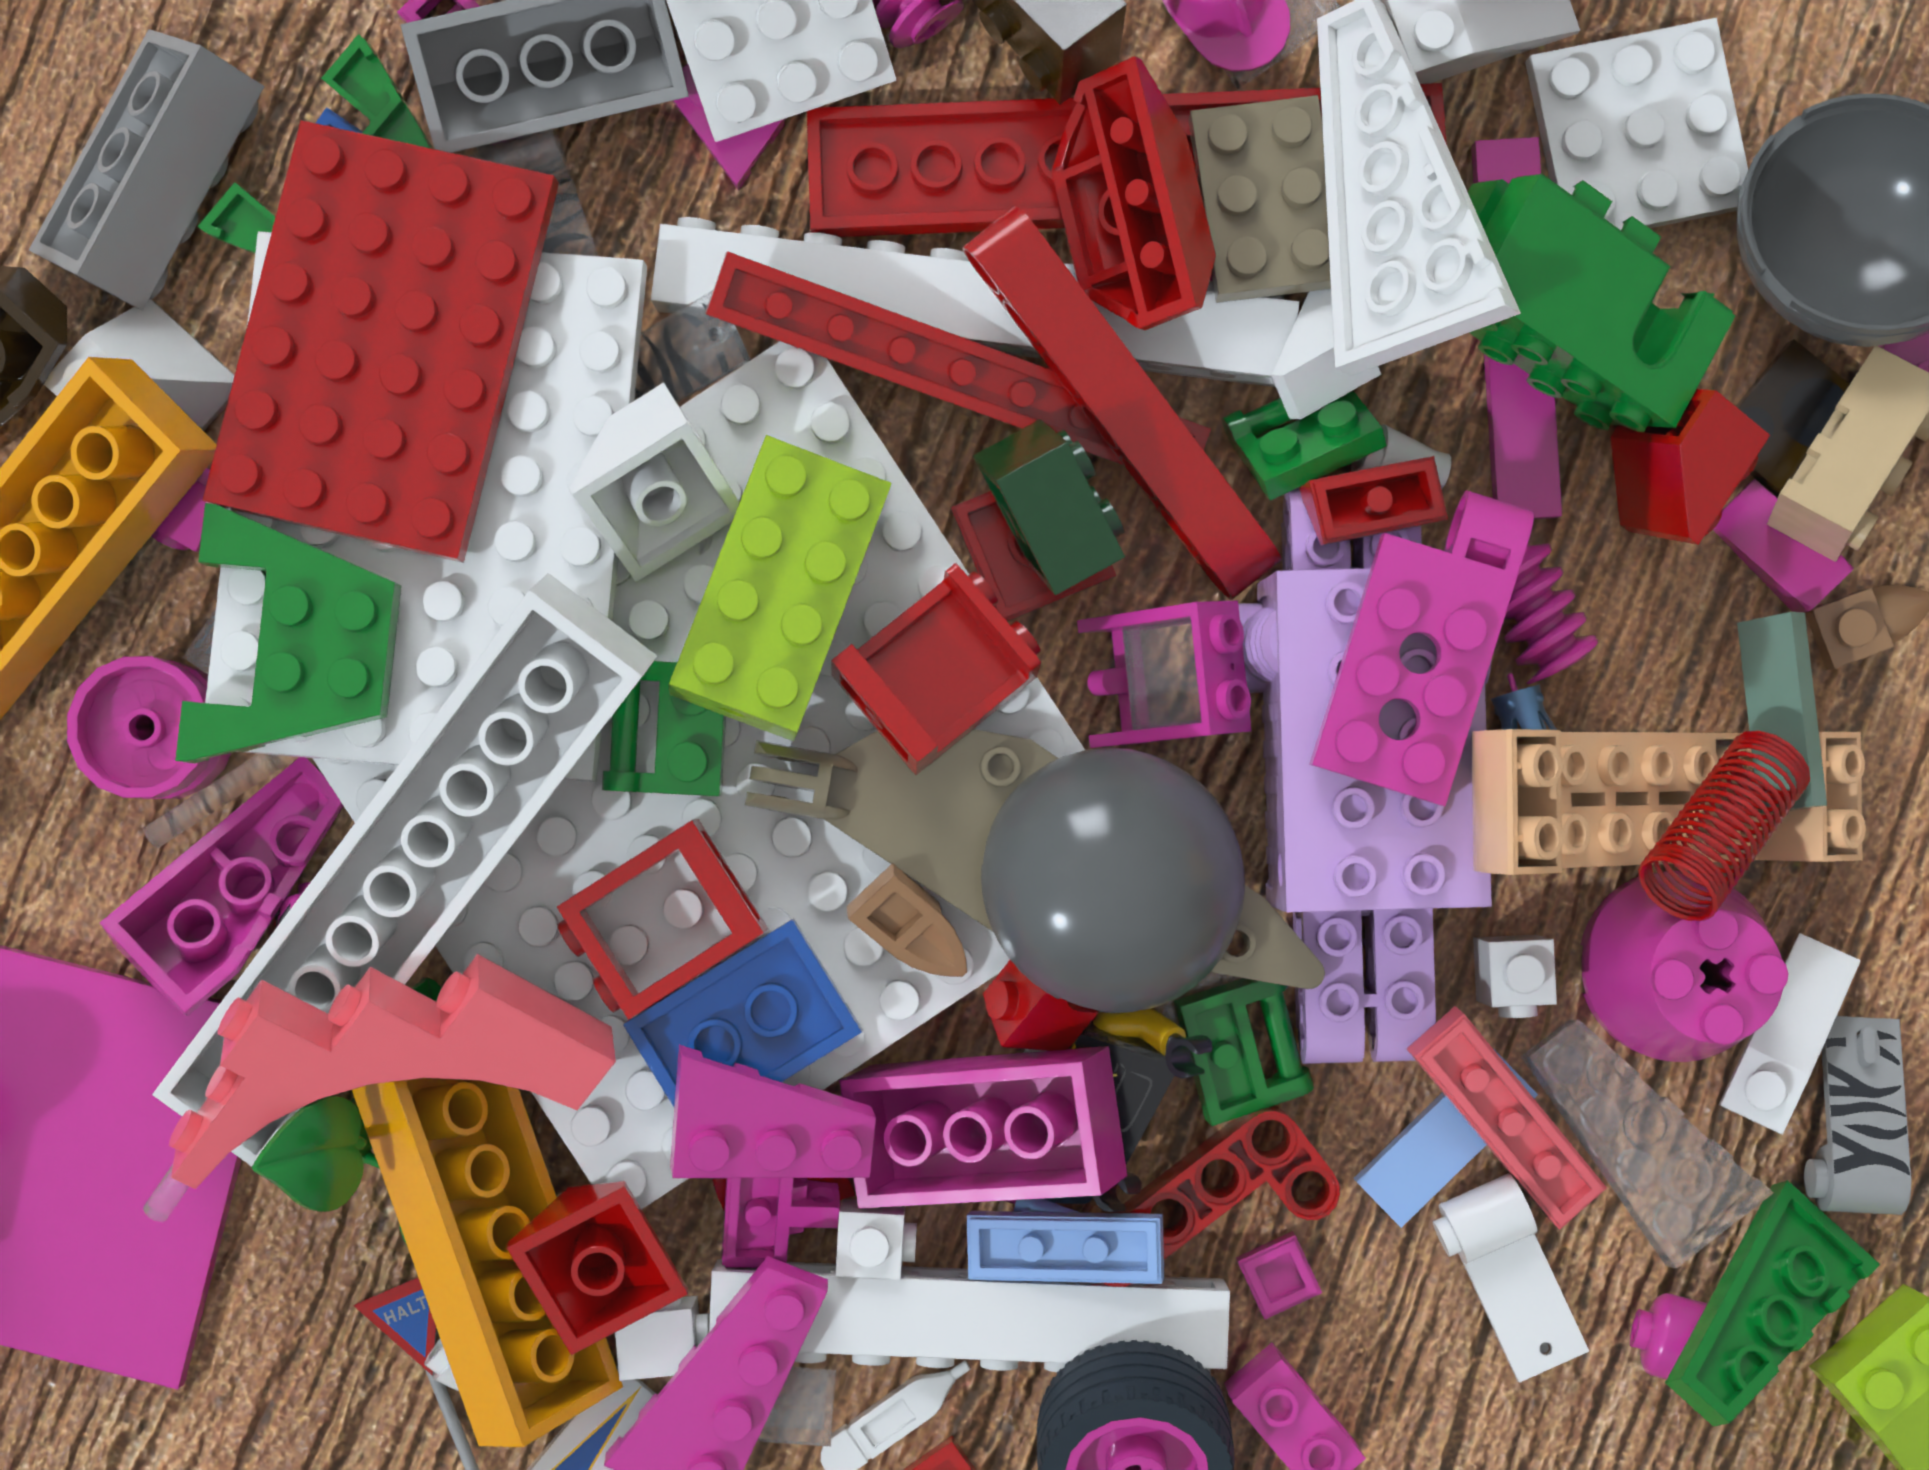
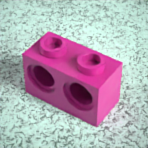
M1272 1342L1224 1382L1231 1401L1290 1470H1353L1366 1459L1351 1434Z

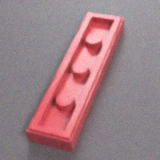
M1456 1006L1407 1048V1051L1545 1216L1559 1230L1607 1189L1472 1022Z

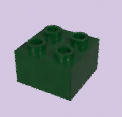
M1039 419L973 455L1027 563L1055 595L1125 558L1116 537L1125 533L1124 527L1107 498L1101 500L1092 485L1089 486L1087 481L1096 476L1095 469L1079 441L1072 442L1064 429L1055 432Z

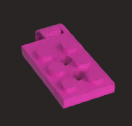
M1466 490L1453 516L1446 539L1445 551L1384 533L1381 535L1309 765L1433 804L1446 806L1530 538L1534 511ZM1414 633L1423 634L1430 638L1437 651L1434 665L1423 674L1409 671L1400 659L1399 652L1402 642L1406 637ZM1393 699L1407 702L1411 705L1416 715L1414 730L1409 736L1401 740H1395L1386 736L1379 725V714L1382 707Z

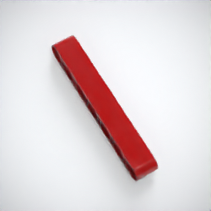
M1013 206L963 247L965 256L1206 575L1228 599L1233 600L1282 560L1273 542L1037 227L1022 210Z

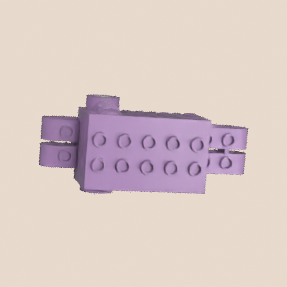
M1300 488L1284 494L1283 523H1281L1283 571H1276L1257 583L1258 603H1238L1240 621L1244 630L1243 653L1247 687L1250 693L1263 692L1264 705H1262V721L1264 723L1265 735L1263 755L1266 769L1264 790L1267 803L1265 824L1268 838L1266 858L1269 879L1266 883V900L1274 908L1284 912H1293V931L1318 958L1325 970L1324 979L1318 987L1314 989L1295 987L1296 1028H1298L1299 1050L1302 1063L1362 1062L1365 1050V1024L1368 1027L1369 1049L1373 1062L1416 1061L1407 1051V1048L1436 1023L1433 908L1492 907L1491 873L1473 870L1472 732L1486 730L1485 685L1489 679L1491 662L1446 806L1433 804L1309 765L1382 534L1353 539L1354 559L1352 560L1351 567L1350 540L1321 546L1302 501ZM1421 526L1387 532V534L1422 544ZM1414 633L1409 635L1400 646L1401 662L1406 669L1413 673L1423 674L1427 672L1436 661V647L1432 640L1423 634ZM1393 699L1382 707L1379 714V725L1386 736L1395 740H1401L1409 736L1414 730L1416 715L1411 705L1407 702ZM1362 923L1365 924L1363 945H1365L1366 980H1364L1366 989L1363 987ZM1364 1007H1367V1013H1365L1364 1020Z

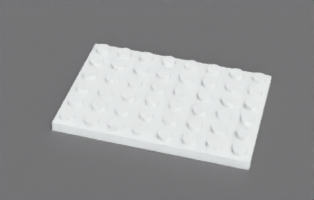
M258 231L248 322L272 232ZM542 252L464 563L230 510L401 585L387 718L312 736L290 738L266 744L262 748L245 751L246 753L399 765L527 592L547 573L551 574L613 621L619 558L574 497L569 486L607 418L632 403L635 398L647 277V265L644 260ZM220 567L205 703L246 707L252 704L267 571ZM602 729L564 779L597 782Z

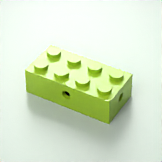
M766 435L669 682L670 695L794 742L892 483Z

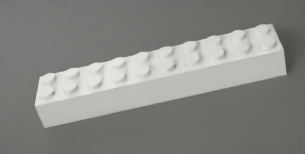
M547 573L527 592L152 1095L181 1116L188 1110L198 1112L207 1099L205 1096L207 1086L221 1063L224 1037L218 1035L221 1020L233 1001L238 997L246 1001L261 980L326 1013H329L339 992L348 984L355 987L370 967L405 985L658 656L551 574ZM300 1109L269 1123L231 1152L252 1166L274 1134Z

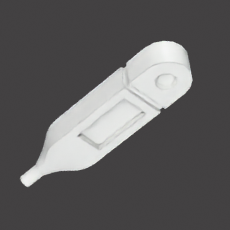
M964 1360L950 1371L916 1375L851 1419L848 1425L844 1424L831 1433L824 1440L821 1449L823 1468L825 1470H857L865 1465L868 1459L875 1458L922 1425L939 1411L956 1379L971 1370L969 1364Z

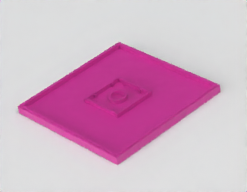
M0 945V1345L177 1390L185 1384L242 1159L232 1152L228 1153L196 1189L172 1179L175 1149L169 1146V1141L182 1116L152 1094L222 1000L209 998L189 1016H186L159 993L150 982Z

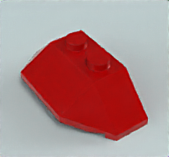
M1133 56L1078 82L1073 99L1077 103L1065 126L1052 168V177L1079 285L1092 301L1127 320L1128 323L1136 328L1145 331L1203 307L1216 253L1186 133L1143 61Z

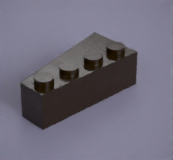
M972 0L981 10L979 17L989 35L999 44L1007 41L1021 58L1019 59V66L1029 83L1039 92L1047 89L1059 105L1075 94L1079 81L1113 66L1120 60L1127 6L1123 0Z

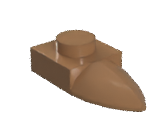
M1882 585L1857 591L1805 612L1826 670L1837 669L1893 648L1896 642L1906 637L1927 615L1929 611V592L1904 585Z
M892 863L847 905L848 919L891 955L908 966L940 976L963 977L967 973L966 956L962 942L954 927L941 913L939 901L895 864Z

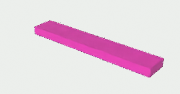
M1539 137L1475 141L1471 146L1473 184L1500 179L1510 183L1512 178L1541 174ZM1484 354L1493 499L1534 511V520L1559 518L1562 516L1555 398L1545 395L1530 386L1526 381L1529 374L1515 364L1505 365Z

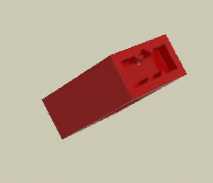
M699 819L686 823L557 906L558 911L564 918V920L557 923L562 938L577 957L586 953L599 973V976L593 979V984L599 996L611 1012L615 1013L622 1009L628 1020L769 929ZM679 850L732 934L638 993L586 912V909Z

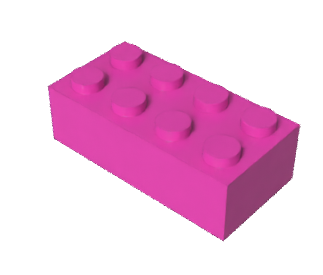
M1109 1046L874 1064L839 1080L842 1097L872 1106L876 1117L870 1178H854L858 1209L1100 1196L1127 1176Z

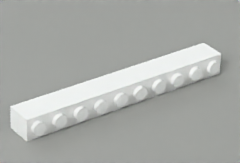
M694 217L678 218L677 226L660 224L651 301L658 312L685 315L686 312H689L698 317L710 318L709 315L705 314L707 308L705 303L708 304L725 252L729 251L1009 355L1042 359L973 268L963 251L934 248L931 249L930 256L905 254L904 245L882 240L868 241L867 249L841 246L842 239L840 237L825 233H805L804 241L778 238V230L760 225L741 226L740 233L716 231V224L714 222ZM1064 264L1077 281L1074 264ZM1209 281L1201 309L1144 331L1092 301L1144 371L1276 387L1271 374L1298 317L1299 301L1284 300V295L1216 303L1213 281Z

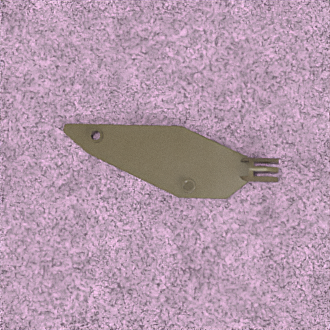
M973 729L919 774L915 775L878 730L837 754L756 740L754 754L789 762L818 766L817 776L751 766L750 780L811 791L814 794L812 803L776 795L770 796L747 792L744 805L824 819L890 864H895L905 874L993 932L985 910L981 884V865L983 864L986 841L992 823L1008 796L1020 783L1035 771L1059 758L1031 739ZM1245 885L1243 909L1236 929L1244 939L1243 949L1240 953L1233 956L1226 951L1211 972L1302 989L1318 987L1325 976L1322 963L1270 903Z

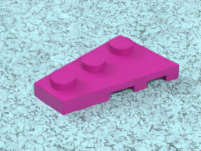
M679 1045L670 1159L672 1178H870L876 1122L872 1106L801 1083L791 1086L760 1076L757 1069L735 1063L733 1067L704 1058L701 1051Z

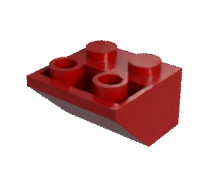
M1696 389L1676 428L1647 427L1644 432H1639L1625 426H1617L1610 439L1620 525L1628 532L1699 545L1703 537L1709 534L1719 523L1722 517V508L1738 484L1754 470L1758 462V454L1770 437V434L1717 390Z

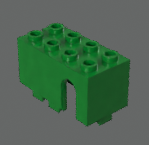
M1544 174L1512 178L1510 183L1500 179L1472 184L1468 190L1469 197L1521 314L1469 332L1481 341L1478 349L1487 357L1505 365L1515 364L1527 372L1529 376L1526 381L1530 386L1545 395L1554 398H1565L1577 407L1574 411L1577 418L1597 429L1609 430L1611 425L1625 426L1639 432H1644L1647 427L1676 428L1736 316L1732 313L1733 311L1714 298L1715 293H1707L1706 291L1680 293L1684 296V299L1679 308L1660 309L1653 304L1652 301L1671 267L1653 254L1661 236L1633 216L1623 221L1622 229H1618L1604 218L1613 201L1584 180L1573 186L1575 189L1572 195Z

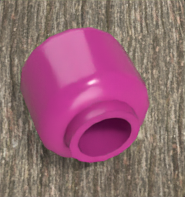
M1664 1293L1653 1301L1649 1311L1637 1310L1631 1328L1630 1346L1640 1349L1641 1364L1647 1374L1667 1380L1708 1303Z

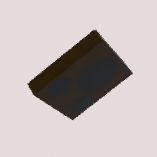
M1795 339L1785 344L1736 405L1738 409L1770 434V437L1758 454V462L1750 475L1777 497L1789 478L1792 479L1807 456L1806 453L1818 433L1822 432L1835 411V407L1850 385Z

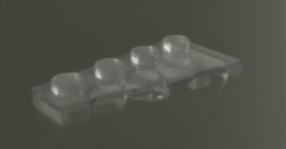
M1579 1019L1568 1020L1521 1056L1667 1267L1677 1269L1774 1193L1758 1178L1751 1177L1732 1160L1733 1156L1714 1139H1708L1684 1118L1685 1113L1667 1097H1661L1639 1078V1072Z

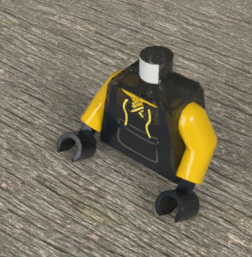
M1154 1008L1127 1013L1098 1012L1096 1017L1069 1047V1049L1109 1046L1126 1165L1174 1076L1188 1078L1205 1073L1203 1068L1197 1066L1192 1061L1191 1051L1196 1054L1212 1052L1213 1047L1212 1041L1207 1036L1196 1035L1186 1037L1185 1031ZM1024 1049L1023 1053L1047 1050ZM1127 1172V1176L1104 1194L1094 1196L1098 1207L1108 1212L1125 1211V1205L1117 1198V1185L1119 1184L1126 1194H1139L1142 1188V1182L1139 1177L1134 1173Z

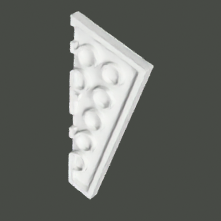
M1354 0L1317 18L1335 368L1352 376L1521 314L1385 4L1380 0Z

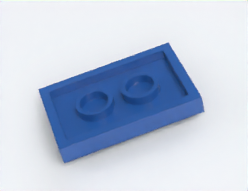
M794 918L623 1024L673 1107L675 1105L679 1045L701 1051L704 1058L732 1067L735 1063L757 1069L760 1076L783 1082L863 1031Z

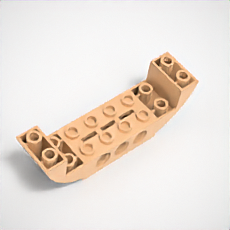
M1530 729L1473 731V870L1491 874L1523 875L1562 873V868L1640 865L1650 850L1654 848L1656 842L1660 840L1662 834L1666 832L1668 826L1672 824L1673 819L1678 816L1679 811L1683 810L1684 805L1689 802L1690 797L1694 795L1696 789L1700 787L1708 773L1712 771L1714 765L1723 757L1724 752L1728 750L1735 737L1742 733L1561 732V730ZM1819 732L1827 806L1789 811L1782 823L1779 824L1777 830L1768 839L1766 845L1756 855L1755 860L1806 862L1863 860L1862 842L1865 837L1866 826L1862 816L1861 778L1865 769V760L1861 751V732ZM1751 749L1738 750V752L1746 751L1752 753ZM1738 757L1739 759L1753 762V759L1750 757ZM1742 765L1744 769L1754 772L1753 767ZM1731 780L1734 785H1738L1734 780ZM1726 788L1727 792L1735 794L1731 789ZM1720 795L1722 800L1731 803L1725 796ZM1715 803L1717 808L1726 811L1720 804ZM1709 811L1712 816L1722 820L1715 812ZM1750 816L1755 822H1759L1756 817ZM1704 819L1707 824L1715 827L1710 820ZM1743 823L1748 829L1753 830L1751 825ZM1698 827L1702 832L1711 836L1704 828ZM1736 830L1742 836L1747 837L1744 832ZM1683 833V834H1682L1683 837H1687V838H1688V836H1687L1686 833ZM1693 835L1696 840L1707 845L1699 836ZM1731 838L1736 844L1741 845L1739 840ZM1676 841L1678 845L1683 846L1681 841ZM1687 843L1692 849L1703 854L1695 845ZM1724 845L1729 851L1736 853L1732 847ZM1716 851L1722 858L1729 860L1727 855Z

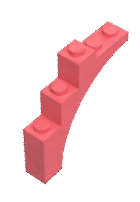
M479 954L475 956L463 974L457 971L451 974L441 988L437 1001L372 967L367 970L355 987L348 984L339 992L329 1013L261 980L246 1001L239 997L235 999L221 1020L218 1028V1035L224 1037L221 1063L207 1086L205 1093L207 1099L197 1113L192 1110L184 1113L169 1141V1146L175 1149L171 1178L196 1189L228 1153L269 1123L318 1099L370 1084L419 1078L480 1080L531 1091L578 1111L616 1062L612 1027Z

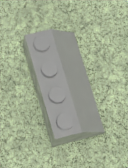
M505 0L400 24L433 146L436 150L449 153L689 97L665 0Z
M148 29L29 251L143 311L148 300L156 297L164 287L168 276L167 265L178 245L184 243L193 233L198 221L197 210L208 190L216 186L223 178L228 166L227 155L239 133L245 131L254 121L258 111L257 100L265 86L201 45Z

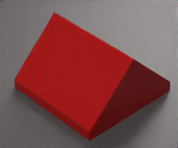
M625 1181L568 1187L507 1243V1250L571 1355L688 1295L687 1286Z

